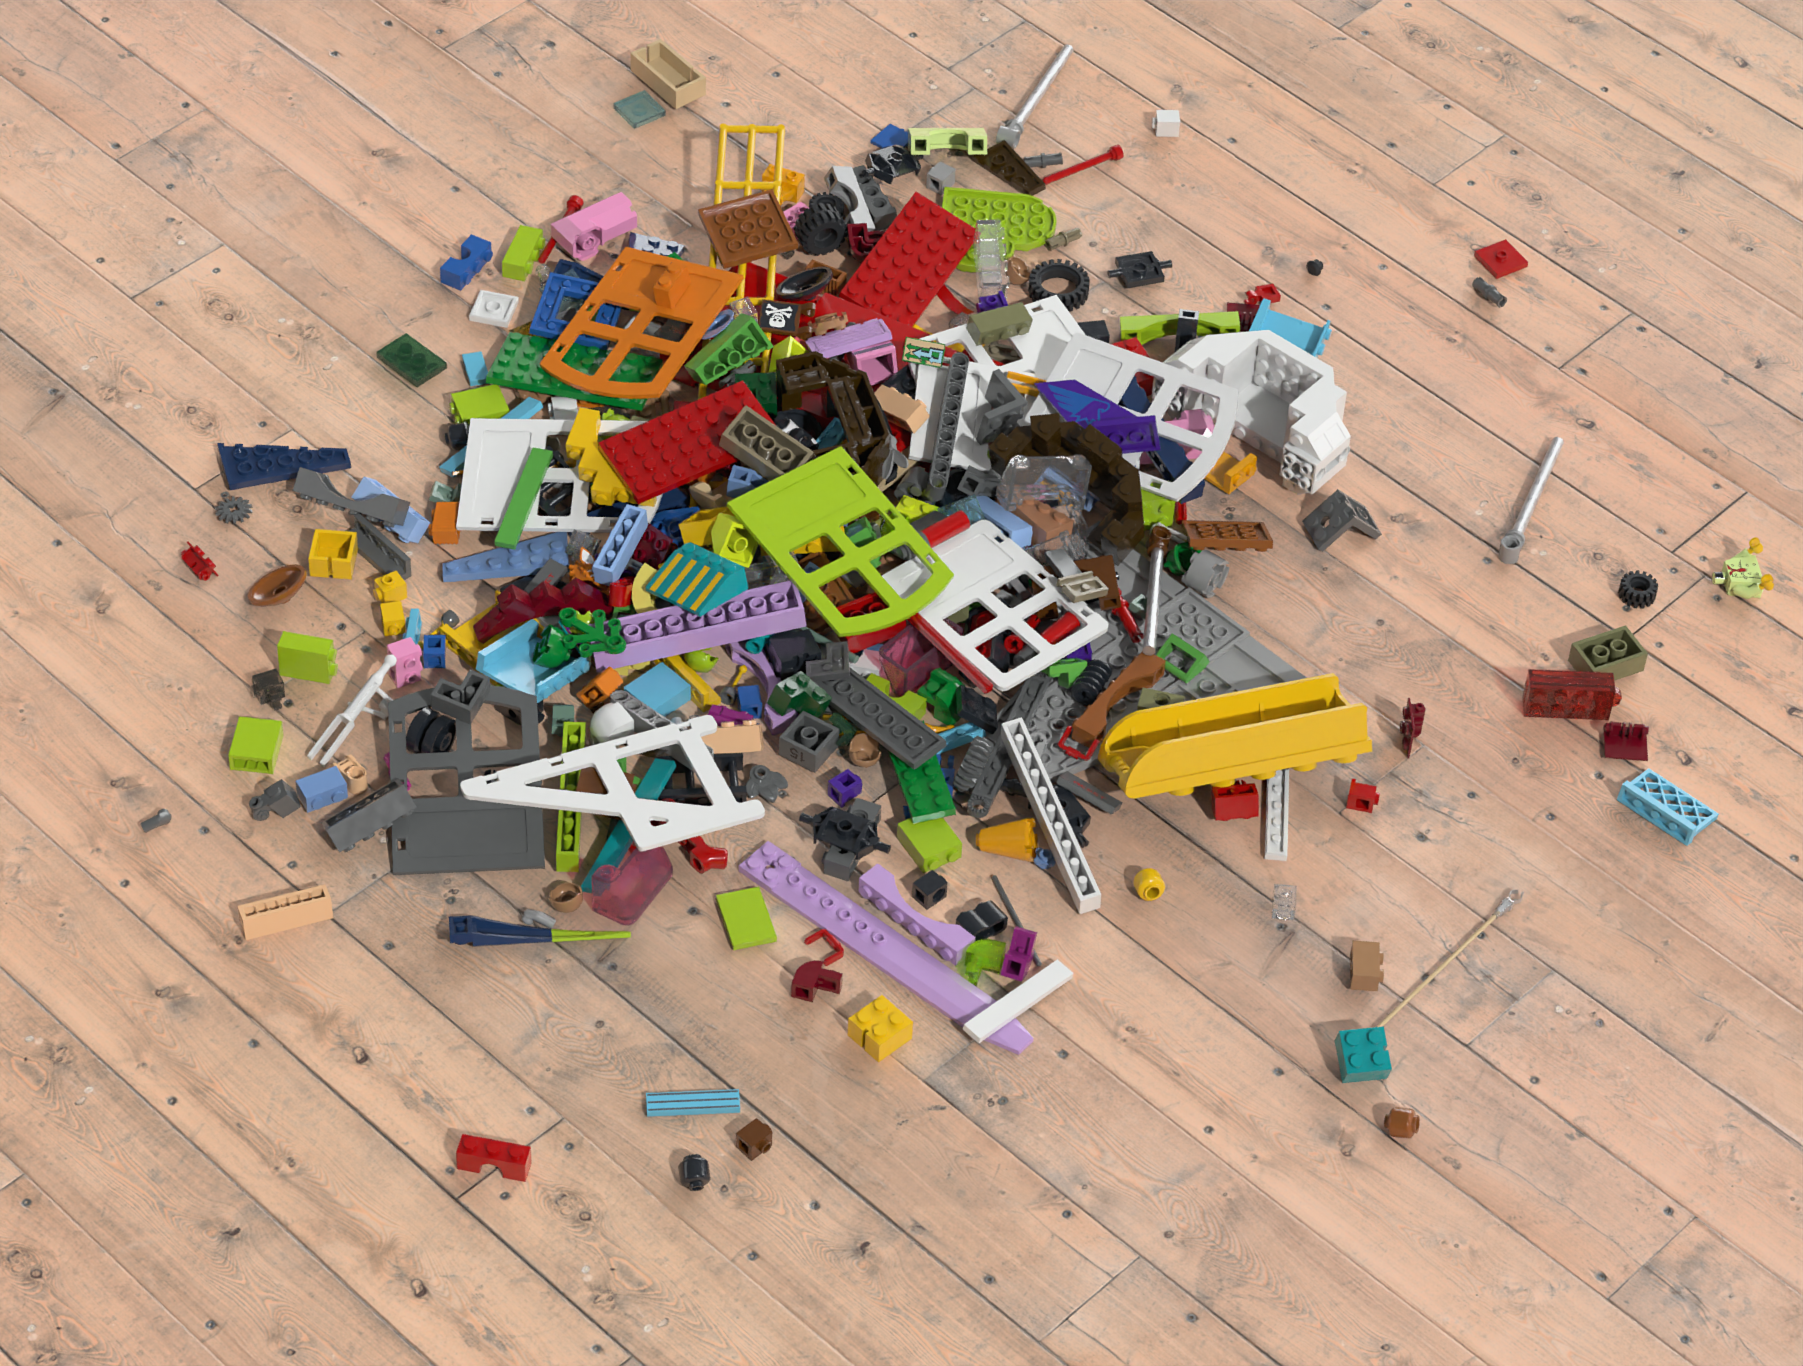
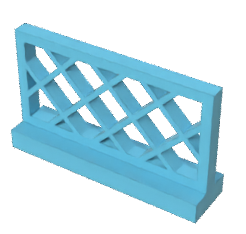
M1649 768L1631 782L1625 781L1617 797V801L1686 846L1692 843L1694 836L1714 822L1719 813ZM1649 777L1656 783L1646 782V778ZM1649 789H1658L1659 793L1649 792ZM1663 790H1669L1673 794H1665ZM1666 800L1675 801L1676 804H1667ZM1681 801L1687 802V803H1689L1691 806H1689V805H1682V804H1681ZM1684 812H1693L1694 816L1684 815ZM1699 813H1704L1709 817H1700Z

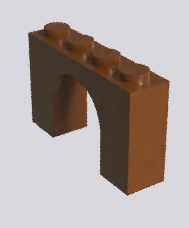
M1102 555L1096 558L1073 561L1082 573L1092 571L1093 576H1097L1109 588L1107 596L1098 597L1101 611L1121 607L1112 555ZM1043 566L1049 574L1057 579L1059 578L1050 566ZM1041 573L1037 574L1042 580L1046 578ZM1031 579L1035 596L1044 589ZM1053 602L1037 611L1040 621L1059 618L1057 602Z

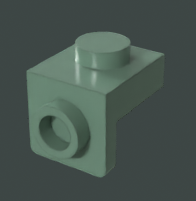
M435 481L431 488L429 500L434 503L460 502L462 484L458 483L455 489Z
M553 705L552 734L563 737L564 722H574V705Z

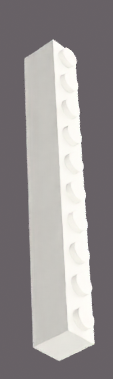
M1022 717L1001 723V739L1079 914L1099 909L1101 905L1100 890Z

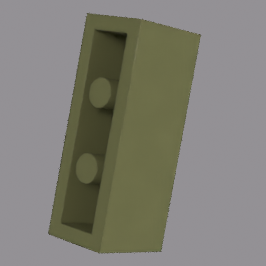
M1020 302L970 315L966 329L976 346L1029 333L1033 319L1024 304Z

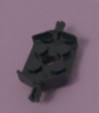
M900 145L868 153L865 159L868 169H864L862 175L865 178L875 176L888 184H892L893 179L914 171L915 175H918L921 169L918 160L923 159L924 155H911L910 151Z
M1058 784L1052 785L1061 806L1065 807L1063 810L1078 843L1082 848L1088 846L1089 841L1084 837L1083 833L1090 825L1091 816L1069 790ZM1028 801V809H1031V804Z
M833 806L818 815L815 814L814 817L803 812L799 817L800 822L813 827V844H816L818 839L856 853V860L863 858L874 850H879L886 854H889L891 850V845L880 842L876 822ZM844 826H848V827H850L851 829H849V830H842V829H840V828H842V827H844Z

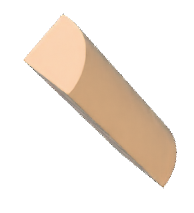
M325 884L237 906L245 940L333 918L331 897Z

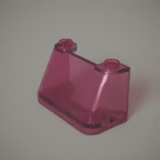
M660 846L646 851H639L636 847L620 868L611 865L599 867L592 875V911L621 925L634 924L673 875V865L664 847Z

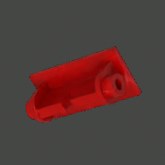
M187 541L190 548L181 552V559L192 568L200 580L207 581L212 573L218 577L219 575L214 570L216 565L209 557L204 559L202 556L205 553L198 545L193 547Z

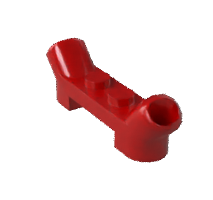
M666 798L661 800L665 802L676 803L673 799ZM650 821L654 826H659L667 823L664 821ZM701 836L678 841L690 853V865L700 874L710 869L724 870L727 867L728 851L726 848L709 847Z

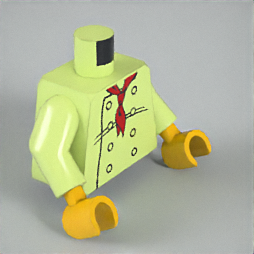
M1757 537L1749 541V549L1745 548L1736 556L1724 561L1722 572H1713L1712 574L1713 584H1724L1726 593L1730 596H1739L1745 599L1752 597L1761 598L1764 588L1768 591L1774 588L1773 577L1771 574L1762 576L1756 555H1752L1753 552L1759 554L1763 551V546Z

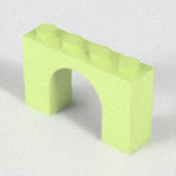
M908 128V148L911 155H930V150L938 148L963 149L967 151L968 155L987 154V134L984 128Z

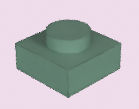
M1143 594L1139 595L1130 603L1128 609L1145 619L1147 597Z

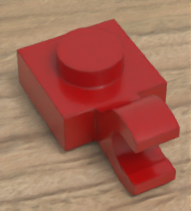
M1273 283L1256 286L1255 291L1245 292L1248 299H1245L1244 303L1256 304L1259 301L1262 303L1263 298L1271 300V303L1280 302L1281 295Z

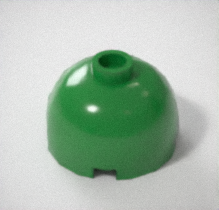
M550 624L545 627L540 635L543 638L540 643H536L532 661L534 664L545 668H555L561 665L564 660L567 661L572 650L564 647L563 638L567 634L563 630Z

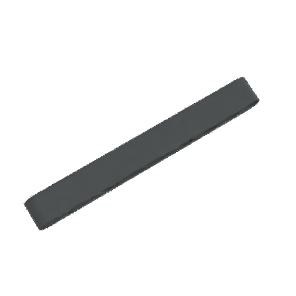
M959 352L952 355L945 380L925 490L926 497L931 501H940L943 498L949 478L969 365L968 356Z

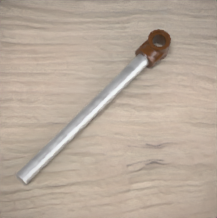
M1163 526L1153 527L1145 544L1151 561L1143 653L1149 656L1153 655L1156 650L1163 559L1167 557L1168 545L1172 537L1171 532Z

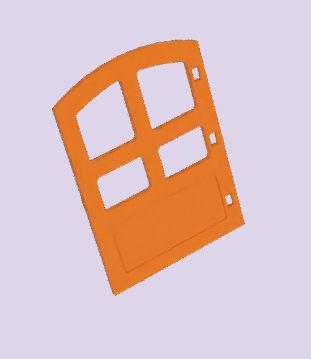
M625 247L542 359L540 367L559 381L589 393L627 399L660 398L744 277L741 274ZM676 262L687 266L691 285L685 290L684 295H681L682 297L674 308L658 306L652 288L670 263ZM619 265L623 266L620 271H616ZM603 303L640 311L627 329L590 321ZM590 305L593 306L591 311H586ZM655 316L692 324L680 342L642 334ZM581 334L617 342L593 376L579 372L561 361ZM560 346L564 347L561 352H557ZM633 347L670 356L652 382L628 383L608 381Z

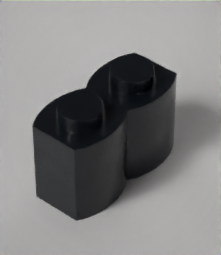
M992 900L981 902L974 910L964 911L956 918V925H960L975 937V945L982 943L988 937L998 935L1007 928L1008 917Z

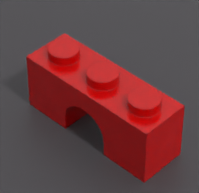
M462 1134L456 1151L457 1169L480 1173L482 1165L491 1164L501 1169L503 1178L526 1182L532 1164L531 1147Z

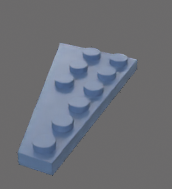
M555 532L519 542L515 550L501 547L443 563V582L537 575L549 559L566 566L569 572L567 532Z

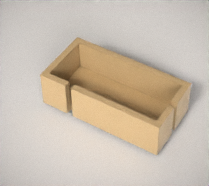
M661 39L647 45V63L645 47L631 53V71L675 109L706 95V77L697 69L693 70V66Z

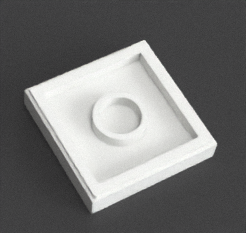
M480 290L470 312L469 321L508 328L518 305L519 297Z

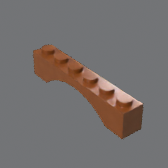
M1143 651L1139 655H1135L1131 664L1121 670L1118 678L1112 680L1103 693H1099L1095 702L1086 707L1083 715L1073 721L1071 726L1073 729L1072 739L1088 748L1097 739L1099 740V745L1105 738L1106 718L1113 706L1123 697L1133 692L1142 690V688H1152L1163 677L1166 660L1154 654L1150 656L1145 655Z

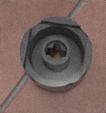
M913 467L908 470L894 492L898 502H900L903 495L935 505L937 501H931L925 495L929 474L924 471L925 468Z

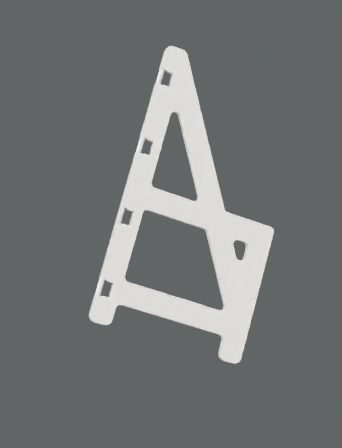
M711 715L696 717L679 724L674 723L563 753L553 758H545L497 771L494 774L464 780L460 784L463 796L469 800L619 816L622 818L639 851L650 850L763 818L765 815V809L759 800L754 799L742 803L736 801L701 737L717 731V723ZM690 726V729H689V730H685V731H681V732H680V730H679V729H681V728H685V727ZM627 744L626 747H622L619 749H616L615 747L618 745ZM672 744H678L711 801L712 806L639 799L635 796L617 760ZM563 761V764L556 766L551 765L552 763ZM594 767L608 794L602 795L526 786V784ZM498 778L497 782L486 783V781ZM650 821H664L667 823L659 826H652L650 824Z

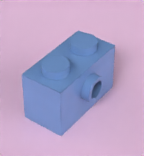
M337 766L296 780L297 796L307 813L348 798L347 783Z

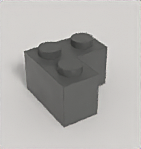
M470 669L460 686L440 678L431 693L432 709L471 724L490 692V677Z

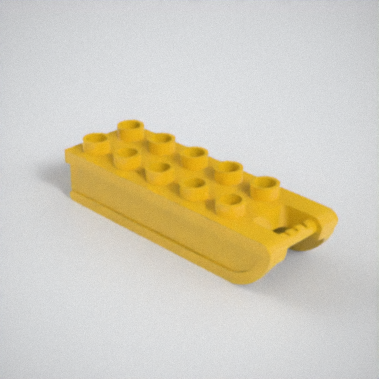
M1334 673L1135 711L1119 720L1109 730L1101 744L1098 760L1108 772L1117 773L1119 776V787L1129 798L1135 799L1165 792L1175 796H1185L1191 794L1196 786L1210 784L1213 787H1228L1235 783L1236 778L1246 776L1265 780L1274 777L1277 770L1292 768L1296 771H1310L1317 767V762L1333 760L1336 763H1351L1357 760V754L1372 752V739L1367 735V707L1363 703L1351 705L1340 692L1338 677Z

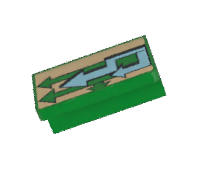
M906 337L903 341L902 361L941 368L946 344Z

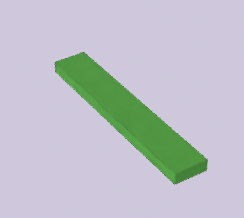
M532 448L494 541L495 546L516 549L552 460L553 451Z

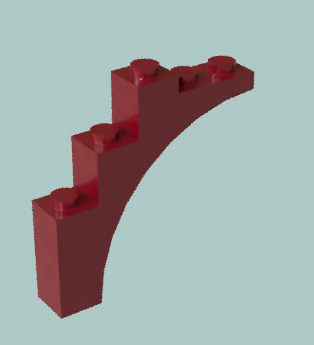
M576 577L561 590L545 581H542L530 593L511 584L497 596L498 604L474 624L473 628L477 640L484 644L496 634L511 626L539 617L559 615L560 611L564 608H573L575 611H579L580 615H585L587 611L593 613L595 610L600 609L605 612V616L608 618L614 612V607L608 605V595Z

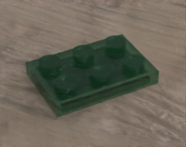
M407 333L376 352L377 358L417 388L447 369V362Z

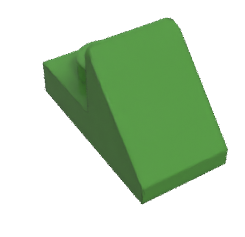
M1077 657L1062 659L1041 670V672L1048 674V677H1058V684L1068 689L1086 668L1087 661Z

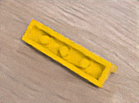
M679 655L653 660L656 665L663 662L691 685V701L703 713L708 711L712 704H721V697Z

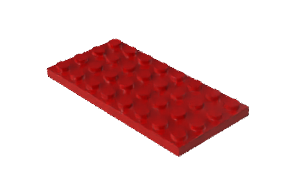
M916 191L841 290L839 297L914 327L979 238L981 232Z
M740 381L598 442V449L636 503L640 504L739 461L738 458L720 447L719 443L723 432L745 405L775 425V423L744 381Z

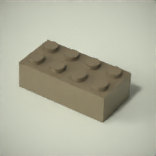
M746 405L723 432L719 443L720 447L769 481L810 462L814 453Z

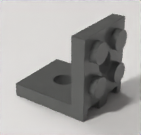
M1000 369L992 372L984 397L994 409L983 415L976 441L980 445L993 442L1001 433L1009 435L1017 426H1020L1017 421L1022 419L1024 415L1021 408L1028 403Z
M1339 489L1302 520L1315 545L1322 552L1351 526H1355L1374 539L1382 535L1366 506ZM1330 519L1329 525L1325 527L1326 521Z

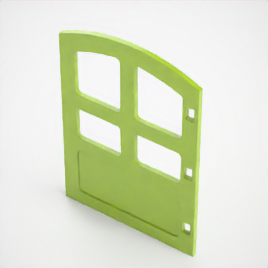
M842 446L727 502L726 505L839 637L878 631L910 618L932 603L945 590L954 577V573ZM852 467L857 474L852 475L848 469ZM871 511H877L894 531L863 547H856L840 527ZM891 511L896 518L891 519L886 513ZM821 536H827L843 554V557L812 573H806L789 553ZM901 545H907L932 573L930 578L906 599H902L870 563V561ZM929 555L935 563L930 564L926 557ZM852 570H856L888 608L862 616L845 618L819 587Z

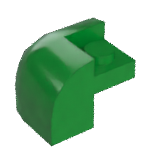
M940 668L933 670L930 679L918 690V695L926 698L928 703L935 706L934 718L945 725H954L961 718L957 715L956 689L961 684L965 685L958 678Z

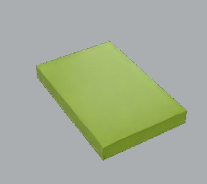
M759 887L716 895V902L733 951L777 942V935Z

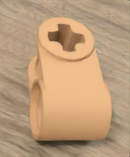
M351 754L347 755L339 763H332L330 765V768L337 766L347 783V789L350 793L360 795L367 791L366 769Z

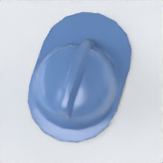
M730 309L721 311L702 339L715 338L734 320V312Z

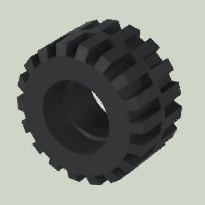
M819 203L817 206L813 205L811 208L805 209V212L798 216L799 219L795 221L796 225L794 226L795 234L804 250L811 255L819 256L820 254L827 255L828 252L831 253L834 249H838L841 246L840 244L845 241L844 237L847 236L846 223L838 210L827 203L825 205Z

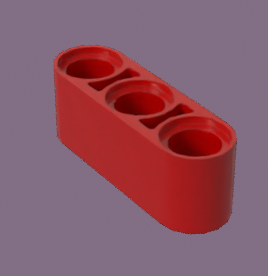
M626 576L610 583L608 605L627 607L633 604L632 587L635 576Z

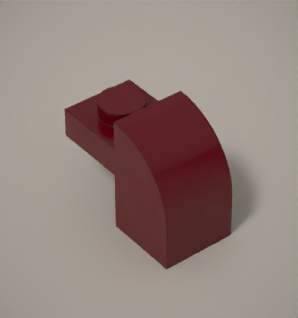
M814 960L806 962L795 972L791 983V997L813 1002L818 989L840 994L843 973L823 969L824 961Z

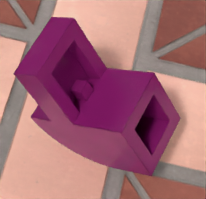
M1017 926L1014 928L1010 949L1005 954L1001 976L1019 981L1024 980L1035 951L1033 950L1038 932Z

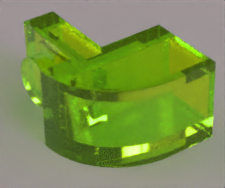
M981 939L975 941L967 948L965 975H969L968 981L977 987L982 970L1000 974L1006 952L1005 942Z

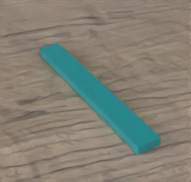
M655 758L636 790L635 796L639 799L657 801L676 768L675 761ZM618 821L580 886L583 892L602 895L631 846L633 839L623 821Z

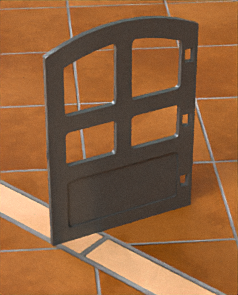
M490 685V692L484 701L486 704L504 706L521 712L523 742L521 749L474 751L472 749L471 724L456 719L457 750L455 752L408 754L406 752L405 717L425 707L431 708V693L434 688L414 692L388 702L390 782L399 778L401 782H404L407 790V773L409 771L456 769L458 771V795L456 797L412 799L416 805V808L413 809L414 812L406 818L399 817L394 820L392 825L393 875L545 869L542 808L469 800L463 796L460 789L462 781L473 778V770L475 768L511 767L540 760L537 696L515 689ZM394 724H402V732L395 733ZM542 780L526 784V786L541 788ZM398 841H406V850L398 851Z

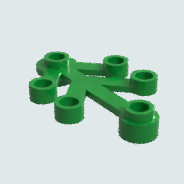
M564 608L560 611L561 624L565 627L573 626L585 633L582 635L568 634L564 636L563 643L565 648L572 649L577 643H584L579 646V654L583 658L590 657L592 652L607 651L609 654H620L626 649V641L619 635V631L622 628L619 619L613 618L608 621L611 636H607L604 634L606 616L603 610L598 609L592 613L595 628L577 619L576 611L573 608ZM599 641L601 643L590 645L585 642Z

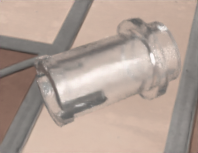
M546 264L538 265L535 270L542 289L545 288L551 272L550 267Z

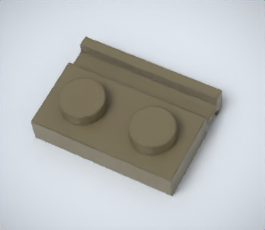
M1092 571L1058 578L1056 584L1057 587H1062L1061 591L1073 603L1107 596L1109 590L1097 576H1093Z

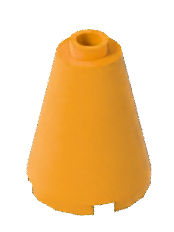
M1026 818L983 828L980 830V833L976 834V846L980 847V850L983 852L1034 862L1033 857L1037 855L1035 851L1038 844V836L1033 831V827H1037L1035 819Z

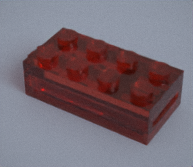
M1528 669L1522 696L1524 717L1609 720L1612 707L1619 705L1622 699L1621 690L1615 687L1613 673Z

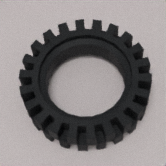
M1051 259L1049 264L1046 261H1043L1041 266L1037 264L1029 276L1028 292L1032 302L1057 295L1069 312L1073 311V307L1077 310L1080 308V305L1083 306L1085 304V300L1087 301L1089 295L1090 278L1082 266L1077 268L1078 264L1075 262L1070 265L1069 260L1061 263L1062 259H1057V263H1054V260ZM1051 278H1063L1073 282L1077 288L1070 293L1057 294L1047 291L1041 284Z

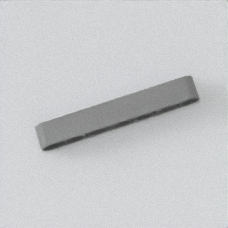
M617 690L610 695V702H619L633 718L634 732L636 733L674 724L626 691ZM672 744L659 748L668 750L665 753L693 771L680 745ZM705 744V746L707 747V749H708L710 755L712 756V758H713V760H714V751H713V749H712L711 747H709L708 745Z

